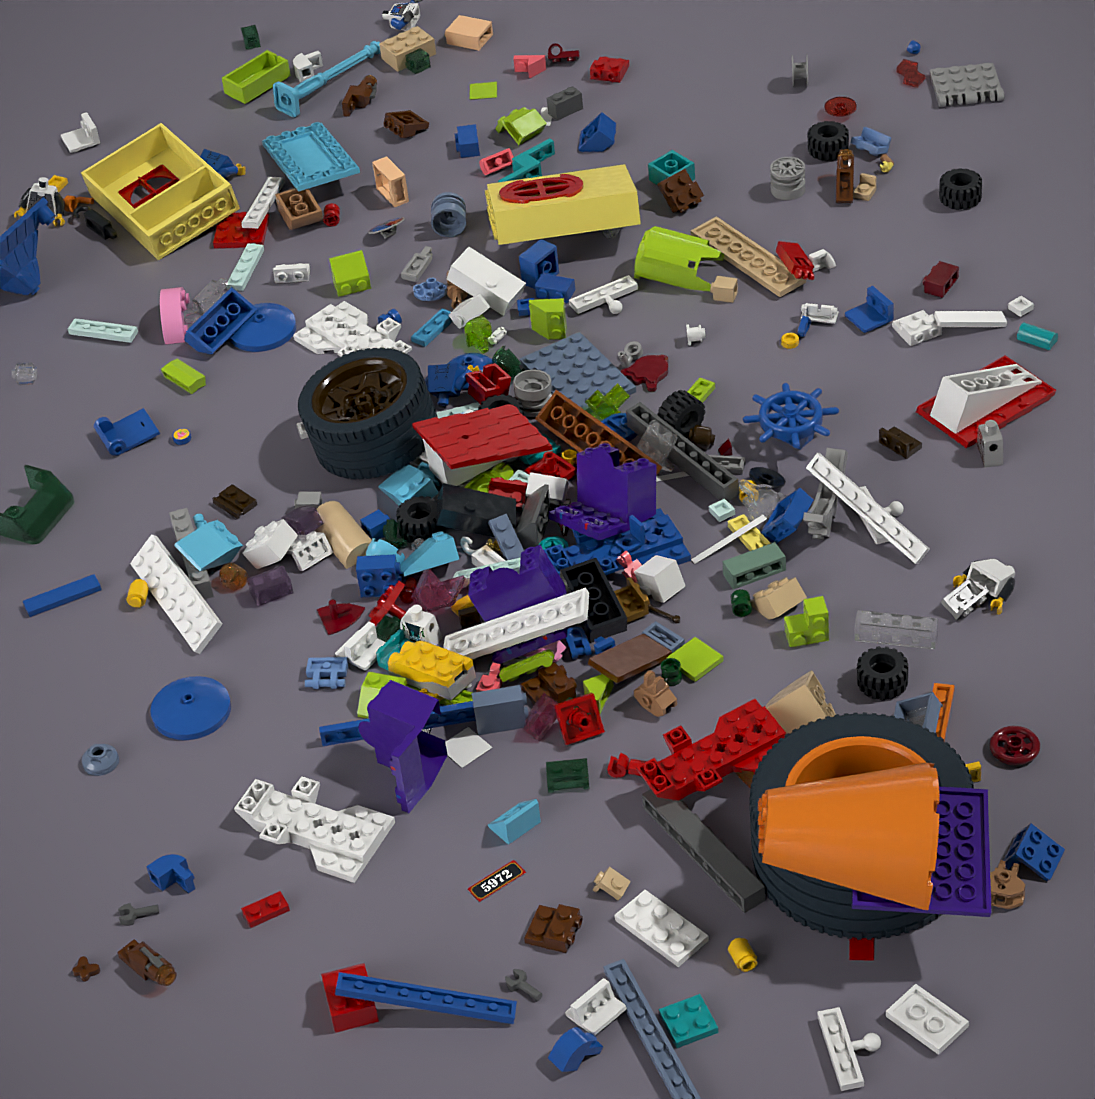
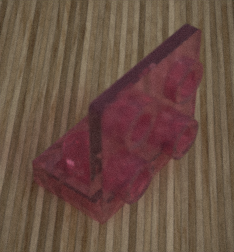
M430 569L424 570L411 598L417 605L422 607L424 612L451 607L456 603L457 596L463 588L466 578L462 575L441 582Z

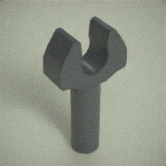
M131 903L124 904L118 909L121 916L119 917L120 924L130 926L134 924L137 917L159 913L158 904L137 909L133 908Z
M513 969L514 977L518 980H512L505 976L507 988L511 992L521 989L536 1001L542 998V993L526 982L527 975L523 970Z

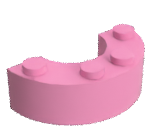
M183 287L161 289L160 315L165 344L185 342L184 338L188 325L184 323L183 311H187V304L190 303L189 293H186Z

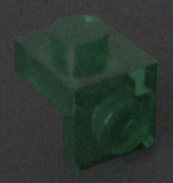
M387 519L386 525L383 526L385 541L397 549L407 546L405 539L397 538L398 523L394 519Z

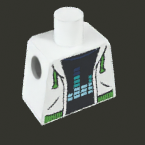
M413 605L401 619L400 629L404 630L405 638L413 642L424 641L437 646L442 639L435 616L422 611L420 605Z

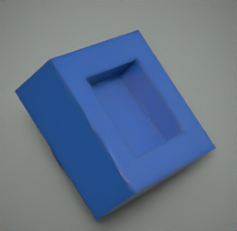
M534 298L517 300L519 316L530 315L529 300H534Z

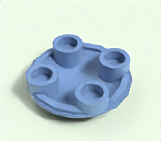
M428 278L426 282L413 287L414 296L422 301L438 300L446 295L447 285L438 282L436 278Z

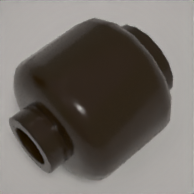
M695 425L693 429L690 428L688 440L699 449L706 451L710 445H714L715 435L712 434L710 427Z

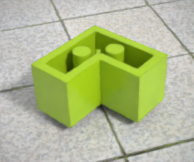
M823 596L803 599V614L784 617L785 634L790 647L829 641V614Z

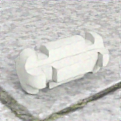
M499 327L488 337V341L491 345L497 344L506 335L507 331L504 327Z

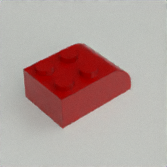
M365 963L321 974L335 1033L379 1022L374 1001L335 995L339 972L368 977Z

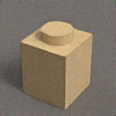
M717 276L715 282H712L710 289L711 293H713V300L734 303L738 293L737 278Z

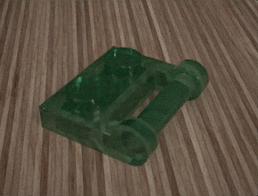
M587 758L546 762L548 793H554V790L590 789Z

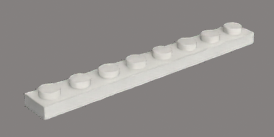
M817 453L807 465L806 469L915 564L920 563L930 548L820 453Z

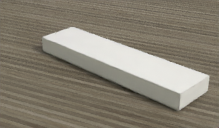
M935 311L934 313L938 327H1006L1007 320L1002 311Z

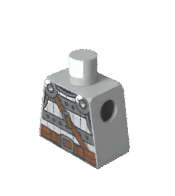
M988 420L985 424L978 426L977 447L984 468L1003 465V438L998 424L994 420Z

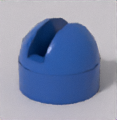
M912 40L908 45L907 52L918 54L921 48L920 44Z

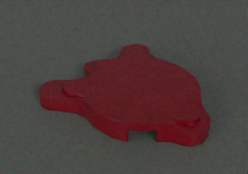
M666 355L643 356L636 360L632 366L622 369L620 372L626 378L632 379L635 385L646 383L647 390L654 392L657 390L658 382L668 375V357Z

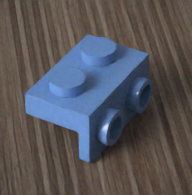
M863 127L861 136L852 137L850 143L856 145L857 149L867 150L869 154L878 156L888 152L891 137L871 128Z

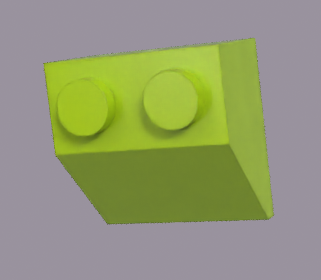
M362 250L329 258L333 284L338 297L371 289L370 277Z
M564 298L529 300L532 330L548 340L566 338L567 324Z
M368 672L361 686L357 716L369 719L368 703L378 695L381 688L390 680L407 686L406 678Z

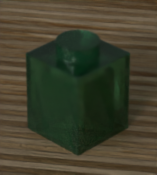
M256 25L242 27V38L246 50L261 47Z
M419 48L405 55L406 68L414 74L431 68L429 54L423 49Z

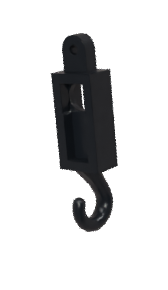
M84 205L74 209L73 216L75 218H80V215L77 213L86 211L84 213L86 226L103 239H114L117 237L111 222L95 210Z

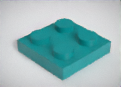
M700 994L658 1009L659 1016L676 1048L719 1033L718 1026Z

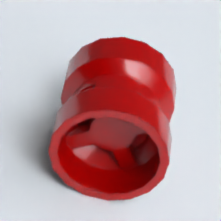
M333 203L327 204L323 211V222L327 226H336L340 221V208Z

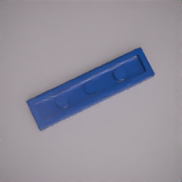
M95 574L23 600V604L29 617H32L102 589Z

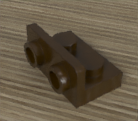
M895 426L889 430L883 427L879 429V443L905 459H908L922 449V442Z

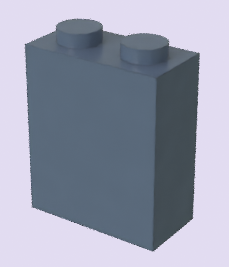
M520 685L471 693L478 735L526 728L525 719H529L528 708L524 707V705H527L526 693H521Z

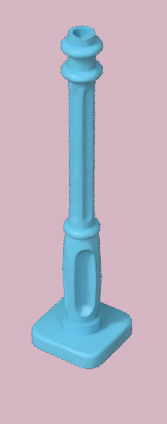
M372 41L370 45H365L360 52L323 73H317V75L303 81L294 88L279 81L274 83L275 107L291 117L298 116L300 114L299 99L326 85L327 81L366 58H373L374 54H380V42Z

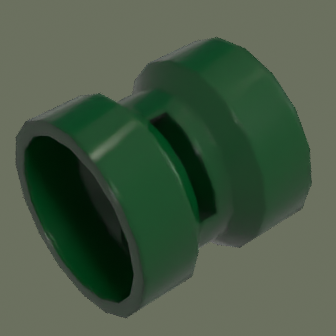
M743 589L734 591L730 596L733 614L737 617L749 615L752 611L749 592Z
M667 658L661 663V677L664 678V681L669 686L678 685L682 680L681 664L675 658Z

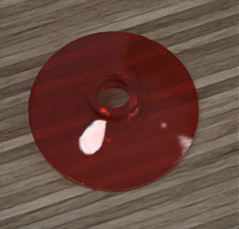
M834 97L825 103L824 109L832 116L843 117L854 113L857 109V104L849 97Z

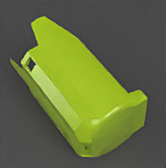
M654 226L644 233L639 244L634 265V278L640 280V277L685 289L710 291L711 284L696 276L699 262L723 261L724 253L710 247L709 240ZM689 260L696 262L694 269L688 267Z

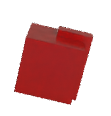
M496 363L483 366V372L479 370L466 373L465 375L466 381L469 383L468 394L480 405L488 397L501 394L507 396L509 394L511 377Z

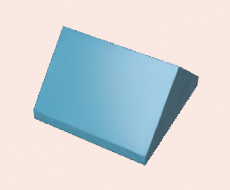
M537 799L520 802L489 823L488 826L509 845L541 822L539 803Z

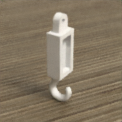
M465 536L461 538L462 549L467 555L472 557V563L476 567L506 561L487 545L473 550L468 545L472 544V540Z

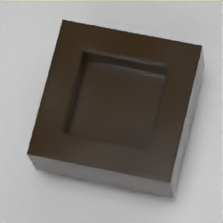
M475 606L458 610L462 629L481 624L480 614Z

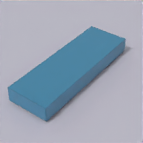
M443 308L411 336V342L426 347L453 322L448 316L451 311Z

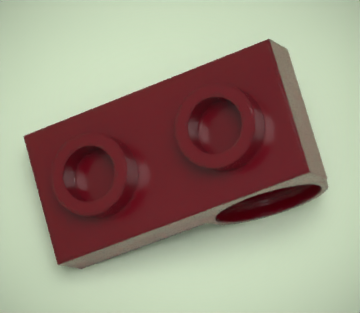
M557 43L549 46L548 59L552 60V63L561 62V59L577 61V58H580L579 50L563 51V48ZM554 47L560 48V53L558 55L552 54V49Z

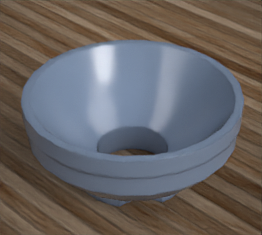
M94 744L82 756L83 769L88 774L94 776L110 773L119 763V755L116 749L108 744ZM97 750L104 751L101 755H93V753Z

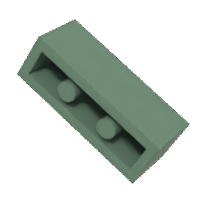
M775 542L722 561L723 576L733 590L786 571V556Z

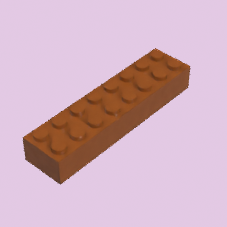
M558 390L553 393L535 418V420L578 452L606 443L610 444L611 447L619 449V466L645 458L649 462L656 464V476L663 468Z

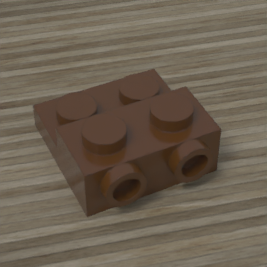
M411 110L385 113L383 125L385 128L393 131L395 135L401 138L415 136L416 131L428 129L429 122Z
M686 169L657 184L673 213L680 211V213L689 209V204L692 203L693 206L702 201L701 197L704 196L696 181L693 183Z
M555 662L549 667L539 669L538 676L521 684L522 691L526 693V696L541 714L554 708L555 704L576 697L575 688H577V684L574 678H568L564 666H558Z
M559 904L557 909L539 905L524 937L525 944L567 953L569 946L574 944L577 928L580 929L583 916L580 915V909Z

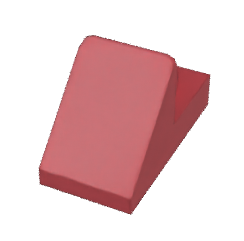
M514 55L515 72H528L529 78L538 75L546 70L545 55Z

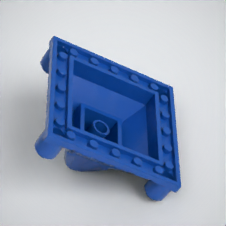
M44 197L0 236V289L21 295H29L30 293L34 295L40 289L38 287L41 284L40 272L36 258L39 232L37 229L40 223L48 226L55 220L53 217L55 214L47 206L48 201Z

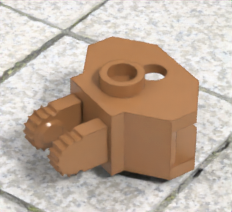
M652 670L644 674V683L634 690V697L639 704L656 717L664 716L667 707H675L677 705V698L669 689V685L664 681V678L660 676L655 677V672Z
M1000 860L998 868L995 867V871L990 872L991 906L1005 909L1022 906L1025 899V883L1017 876L1019 864L1014 863L1011 871L1005 870L1006 861Z

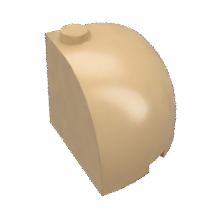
M812 670L781 690L765 706L786 734L792 733V730L795 728L799 729L801 725H808V722H815L816 719H825L827 716L834 717L836 715L832 704L826 703L825 691Z

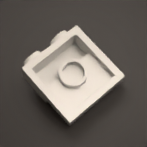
M924 310L892 321V327L910 346L942 335V327H938L934 315H928Z

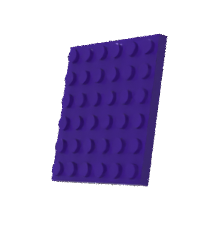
M939 786V805L936 813L939 814L936 867L931 875L933 888L929 910H922L852 889V909L990 917L991 879L988 789Z

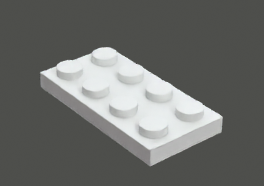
M647 890L641 892L615 914V921L677 967L681 966L709 941V936Z

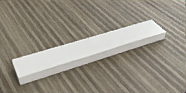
M268 177L244 217L242 228H259L276 199L275 194L280 192L285 183L283 177Z

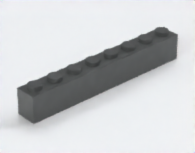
M639 402L626 410L627 426L716 498L719 500L725 499L728 502L739 495L738 479L644 404Z
M651 789L642 794L643 808L744 913L765 901V885L762 880L757 879L752 874L751 869L748 866H744L739 861L738 856L727 849L725 843L714 835L710 827H706L701 822L696 813L693 814L684 801L656 797Z

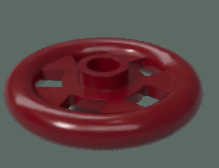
M1007 726L999 729L992 735L989 743L993 756L1009 765L1029 763L1037 757L1040 751V741L1036 734L1021 726ZM1028 738L1030 743L1025 744L1023 739ZM998 742H1005L1004 747H998ZM1024 750L1029 751L1026 755L1021 754ZM1006 752H1008L1010 754H1013L1014 756L1012 757L1005 754Z

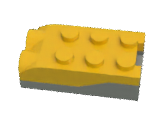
M416 641L415 643L405 642L400 653H392L388 660L389 675L406 678L407 684L420 689L425 688L428 692L437 693L439 696L449 700L456 697L476 678L471 658L424 641Z

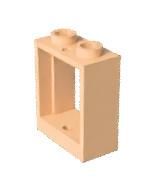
M387 156L372 162L376 189L394 207L409 202L405 174Z

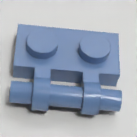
M308 658L306 675L307 678L313 679L305 680V687H313V689H320V687H330L331 689L345 687V679H338V677H346L348 658ZM321 677H330V679H321Z

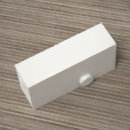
M470 247L451 265L447 276L448 281L470 295L475 296L480 293L490 308L503 316L521 297L526 284Z

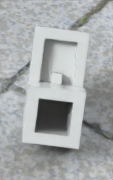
M319 51L305 56L300 53L293 59L295 76L300 82L313 77V70L323 66Z

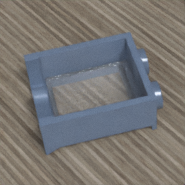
M931 692L897 701L894 716L898 719L903 718L904 721L910 720L913 724H919L922 728H928L929 732L936 733L940 708L943 705L935 694Z

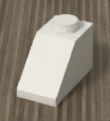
M479 293L460 303L448 316L460 329L488 310L490 306Z

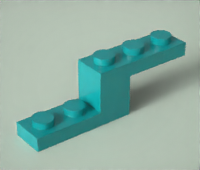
M549 138L512 158L513 173L498 180V183L542 176L541 162L555 154L554 141Z

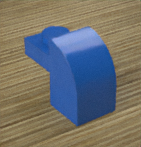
M165 855L146 866L150 880L162 892L176 882L188 894L195 890L193 882L195 877L189 870L186 859L180 855Z
M574 1027L557 1040L548 1059L562 1072L577 1071L585 1055L600 1054L603 1046L593 1034L584 1033L579 1027Z

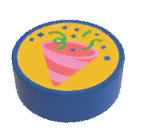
M186 428L177 429L173 432V440L178 445L187 444L191 440V433Z

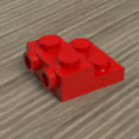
M606 56L599 57L598 60H594L590 67V79L620 83L630 66L629 60L608 58Z

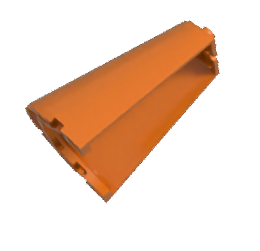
M926 762L767 789L758 801V839H760L758 853H762V863L922 910H929L933 888L931 875L936 867L939 834V814L936 813L937 806L939 805L937 769L934 768L933 763Z

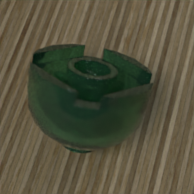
M503 345L494 353L492 364L496 363L513 381L515 376L525 371V369H520L519 365H521V362L510 349L505 350L506 346Z

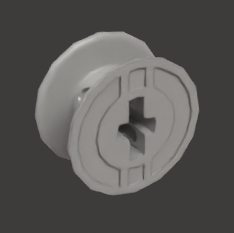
M806 54V62L794 63L793 55H791L792 86L794 87V79L806 78L807 86H809L808 54Z

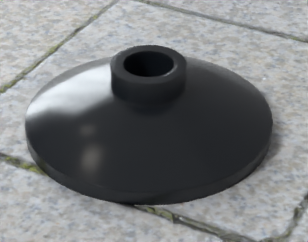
M754 467L749 471L750 478L763 489L782 488L786 483L785 478L781 474L768 468Z

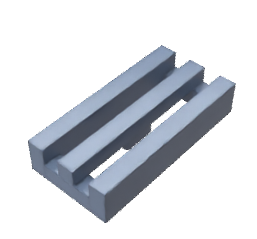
M656 621L642 631V634L644 633L671 650L672 653L674 650L679 649V646L685 644V639Z

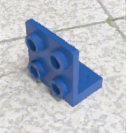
M874 286L867 288V302L845 312V317L862 332L866 333L894 320V303Z
M1030 823L1016 834L1003 861H1006L1007 869L1011 868L1014 863H1023L1044 880L1049 881L1065 849Z

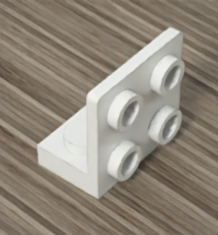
M87 112L81 114L82 121L80 123L82 128L61 134V138L70 153L100 144L97 128Z
M307 530L298 534V538L294 540L286 554H292L300 571L306 570L333 553L324 533L308 532Z

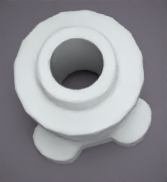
M689 324L686 325L689 346L691 342H702V339L706 338L705 328H701V325L689 328Z

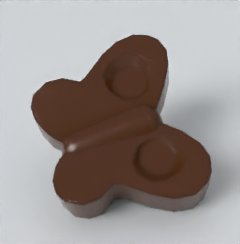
M82 956L78 960V965L73 967L72 971L74 976L80 975L82 981L86 982L91 976L100 973V967L98 964H89L87 957Z

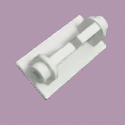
M802 304V315L809 317L811 322L836 323L839 311L833 305H821L820 310L818 309V304Z

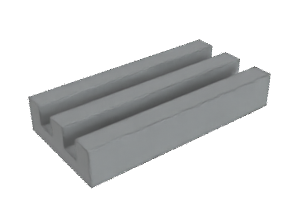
M708 455L731 474L743 475L745 457Z

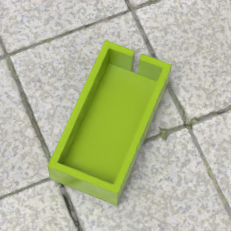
M266 50L222 77L224 93L246 104L268 89L273 88L274 83L282 82L291 76L287 59Z

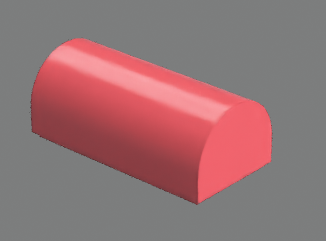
M510 148L481 159L479 161L480 168L485 175L512 165V158L514 157Z

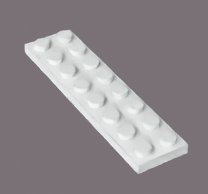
M151 535L130 564L139 577L147 582L150 592L193 651L200 654L222 626V622L159 538Z
M586 588L447 635L444 640V649L473 660L521 642L582 623L588 617L589 592Z

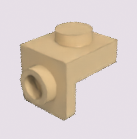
M609 866L604 872L600 871L593 881L596 884L592 890L597 892L601 888L619 900L631 881Z

